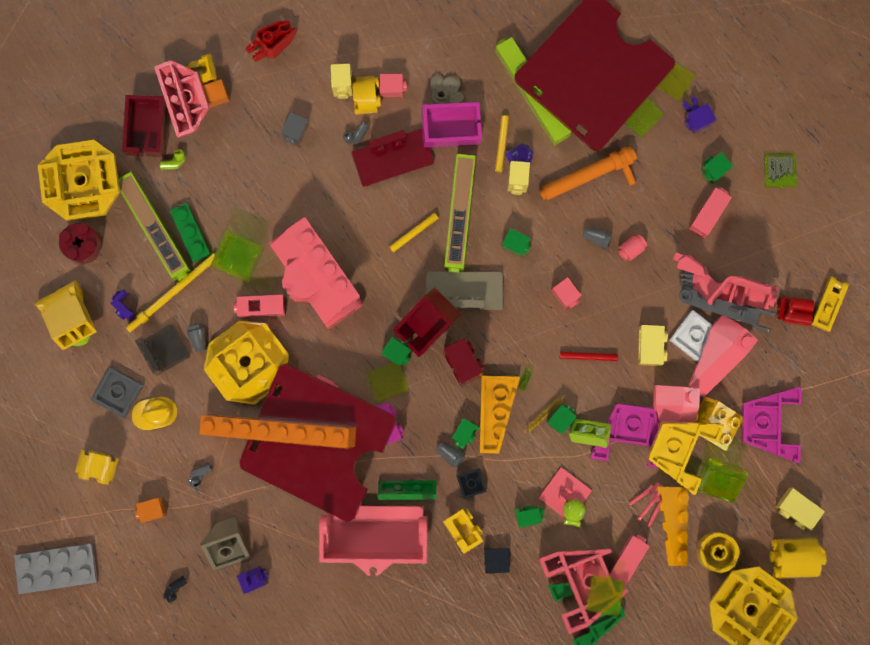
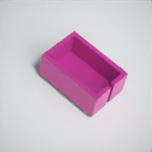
M480 103L422 105L423 148L480 145L482 141L481 123H479L481 119Z

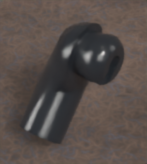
M183 576L168 584L163 594L164 599L166 598L168 603L176 600L177 596L174 592L187 584Z

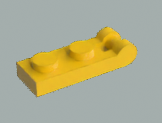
M830 276L827 281L826 288L811 324L826 332L831 331L849 283L837 281V278ZM833 287L839 289L838 294L832 291Z

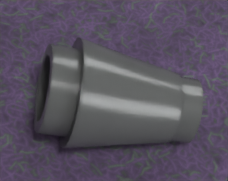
M586 227L583 238L601 248H608L612 233L609 230Z
M202 323L187 327L188 332L186 333L195 351L207 350L205 327L202 326Z
M443 441L436 449L451 467L458 468L466 457L462 454L463 451Z

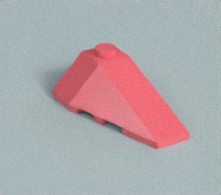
M720 315L710 328L708 340L701 351L703 353L699 363L695 366L688 385L691 388H699L702 398L749 353L758 341L743 326L723 315Z
M654 385L653 406L658 414V429L661 422H695L699 410L700 389Z

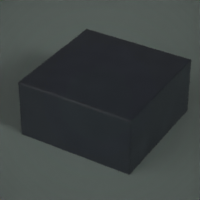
M480 469L456 475L463 499L487 492Z
M509 548L484 549L485 574L510 573Z

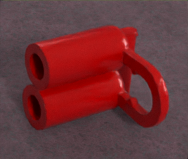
M795 297L780 298V305L777 307V310H779L778 320H782L784 323L811 326L814 300Z

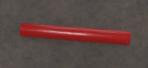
M560 351V359L618 361V354Z

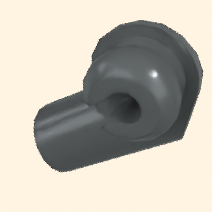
M209 463L192 470L189 478L191 488L198 489L203 475L212 472Z

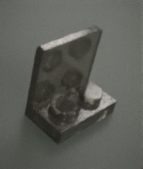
M173 324L166 326L147 338L140 337L135 340L150 370L157 376L190 358V354Z

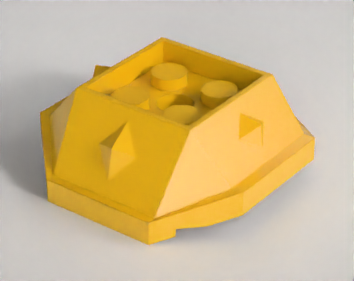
M95 140L56 145L45 159L37 165L42 203L67 221L105 216L120 194L115 155ZM81 177H85V183L78 185V180Z
M238 321L209 343L203 370L226 401L256 405L268 395L279 367L283 364H288L289 354L266 323ZM244 357H250L251 363L247 367H243L241 364Z
M758 566L731 571L709 602L712 631L731 645H780L798 619L791 590ZM749 605L755 607L752 615H748L746 612Z

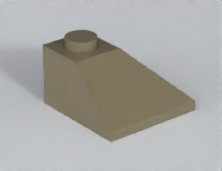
M236 517L216 523L200 543L213 571L250 559V554Z

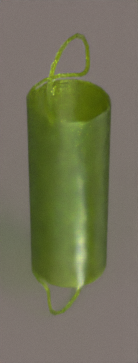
M525 371L518 386L519 390L525 391L533 372Z

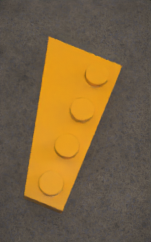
M481 376L480 453L499 454L520 377Z
M657 487L658 493L662 496L660 510L664 511L665 522H662L663 530L667 533L665 545L668 566H687L688 489L683 487Z

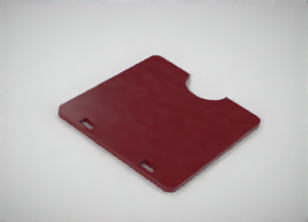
M583 0L519 69L514 77V81L519 87L593 151H600L675 66L674 59L650 38L638 45L628 44L623 41L617 32V21L621 13L606 0ZM534 86L543 92L540 97L531 90ZM578 125L587 131L585 136L576 129Z
M283 364L276 373L258 418L356 427L355 447L339 448L258 440L260 443L255 451L251 449L254 440L249 439L240 459V467L242 470L343 521L350 522L355 519L368 490L357 478L355 471L356 462L365 452H384L395 427L396 418L393 414L289 364ZM277 385L283 387L279 397L274 395Z

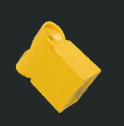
M76 280L34 302L36 307L42 312L41 314L52 340L62 350L97 332L83 303L82 290Z

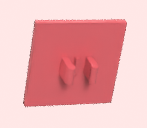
M561 467L541 493L539 499L564 517L563 508L568 500L577 498L579 501L584 502L592 490Z

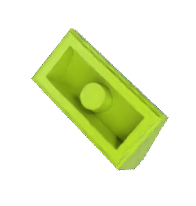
M575 418L569 436L571 441L575 443L607 448L612 425Z

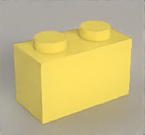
M331 64V86L334 97L338 99H347L349 96H353L350 64Z
M510 162L507 191H511V194L522 195L523 192L526 193L529 183L530 162Z
M641 325L639 327L638 365L662 366L664 361H667V350H664V342H667L668 332L665 331V326Z
M788 488L775 506L780 510L778 512L786 519H789V517L795 521L794 525L803 531L805 529L812 531L825 512L794 488Z

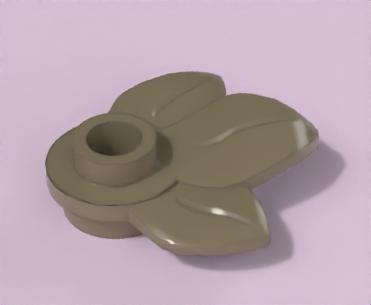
M439 73L434 75L430 83L432 89L431 100L434 104L460 103L464 99V95L458 92L460 87L459 77L450 76L444 79Z

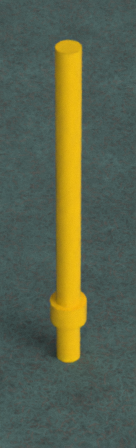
M214 253L192 270L188 274L189 276L179 281L144 312L138 313L136 315L137 318L125 328L131 333L141 323H146L153 313L218 259Z

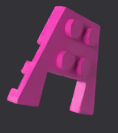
M802 387L742 403V442L795 463H801V445L781 444L782 404L802 405Z
M616 403L606 422L612 425L608 447L595 446L590 458L608 461L611 441L650 446L651 449L658 432V421L654 408ZM648 459V467L659 468Z

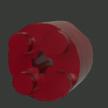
M74 223L67 226L59 234V248L62 254L71 261L79 264H88L99 256L98 254L102 249V240L100 235L90 226L84 223ZM82 240L83 242L81 243V247H79V241Z

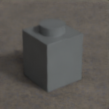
M290 112L281 131L284 140L290 144H295V142L300 144L309 125L308 119Z

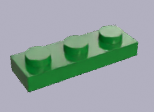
M185 203L170 210L192 262L195 263L210 256V251L189 205Z
M378 480V500H436V480Z

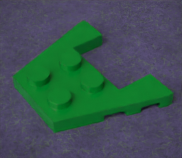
M569 583L548 585L555 602L573 595ZM619 600L588 626L590 632L572 639L574 645H594L606 632L613 628L625 616Z

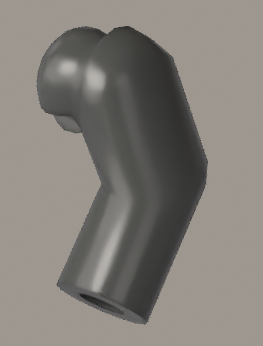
M361 122L357 131L344 132L343 139L349 144L361 142L369 125Z

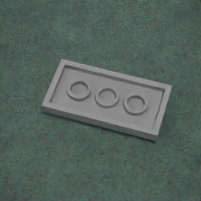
M93 543L14 555L18 594L98 582Z

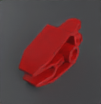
M289 20L277 21L258 30L256 40L247 45L245 50L250 54L260 48L252 56L255 62L260 61L266 56L268 59H274L291 44L296 36V28H291Z

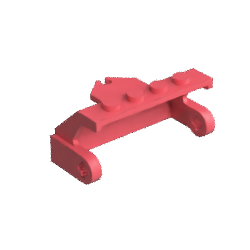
M305 217L269 243L285 266L282 284L287 294L295 302L303 301L310 303L328 330L364 305L360 295Z
M361 505L355 519L350 522L343 521L327 512L326 515H320L319 562L354 563L368 576L371 575L369 571L371 567L377 569L375 575L378 576L392 563H427V516H424V506Z

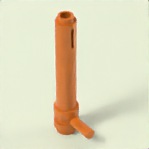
M625 146L619 152L614 151L608 157L542 186L539 194L542 200H549L606 173L623 169L626 179L631 186L636 183V180L629 165L637 160L636 153L632 146Z

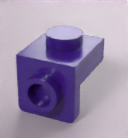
M123 289L113 295V301L110 304L117 309L115 313L122 320L126 318L131 321L136 315L122 303L129 296V293Z

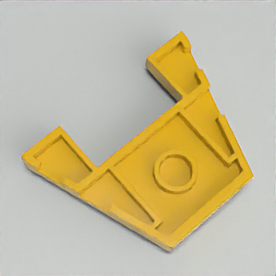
M661 422L647 458L688 489L689 492L696 495L702 478L685 472V467L698 436L718 442L724 425L721 423Z

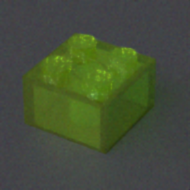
M226 231L210 266L231 277L249 283L264 249L261 245Z

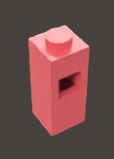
M715 187L689 229L706 238L732 197L729 196V192L723 188L718 189Z
M284 295L237 297V302H234V313H237L239 318L285 316Z
M638 534L636 537L630 535L608 572L611 578L624 586L627 585L650 547L646 544L647 540Z

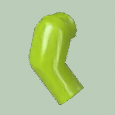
M178 149L174 152L175 154L171 160H161L160 169H178L186 159L184 151Z

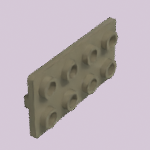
M502 272L426 273V294L435 287L457 310L503 309Z

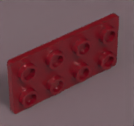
M422 129L409 133L401 130L368 141L369 146L351 152L362 187L434 164L429 147L423 148Z

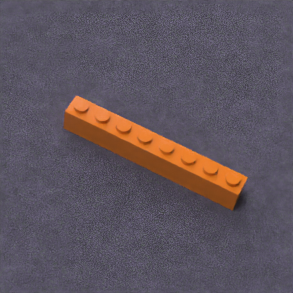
M206 414L201 415L200 435L351 448L355 447L356 427Z

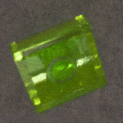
M708 458L703 466L700 475L702 481L697 491L734 503L747 480V470L735 464L730 465L721 462L716 458Z

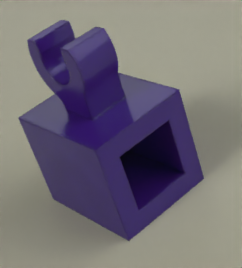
M692 97L693 106H689L686 101L682 103V106L686 111H690L685 117V125L689 131L691 130L695 134L713 125L717 119L708 103L699 107L697 98Z
M259 566L238 575L237 578L243 593L246 594L267 585L269 576L266 569H262Z

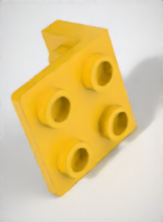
M704 396L699 405L695 422L723 424L724 428L718 442L708 438L705 439L720 449L727 451L742 422V416L721 402Z

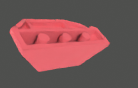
M172 60L155 66L154 68L177 138L196 132L210 109L199 74Z

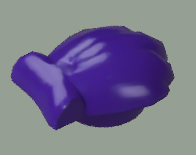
M525 144L517 145L511 151L505 152L509 164L511 161L531 163L533 159V150Z

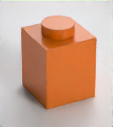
M222 79L202 85L209 108L230 102Z
M162 498L137 503V508L134 509L136 519H140V523L166 517Z

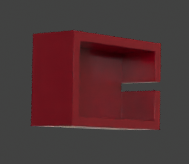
M125 95L122 152L126 156H144L145 153L147 157H164L167 105L164 96Z
M434 287L409 311L393 331L403 342L416 333L418 336L407 346L420 357L462 314Z
M465 338L443 349V355L450 368L454 369L453 374L460 387L480 378L484 370L480 359H475L474 357L475 349L470 340L466 342Z

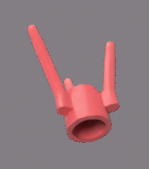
M658 482L654 486L651 484L645 491L629 502V505H633L650 492L649 497L652 500L637 518L641 520L652 505L657 502L658 505L647 524L648 527H651L660 510V503L662 502V496L658 493L657 487L664 486Z

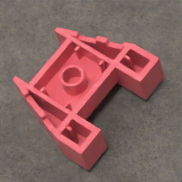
M611 549L563 551L539 559L546 579L565 572L579 606L578 609L561 615L568 635L587 628L628 593L627 589L619 593L616 592L602 558L611 554Z

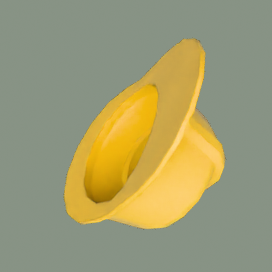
M156 397L140 401L132 410V421L142 430L169 426L177 417L176 404L167 397Z

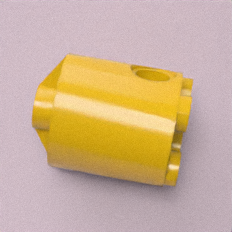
M816 538L772 539L773 551L769 552L770 563H774V578L820 576L821 565H826V552L819 545Z

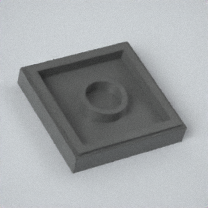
M109 367L91 400L122 418H126L144 385L113 367Z

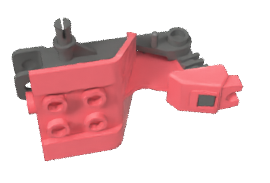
M675 252L673 260L678 261L677 268L685 271L684 274H681V276H685V279H681V281H685V284H680L683 287L679 293V299L683 303L736 319V321L751 324L754 328L763 331H772L771 328L759 325L758 322L761 313L777 316V313L769 310L776 304L777 296L775 295L780 290V287L745 276H730L724 282L718 283L709 276L707 267L692 255Z

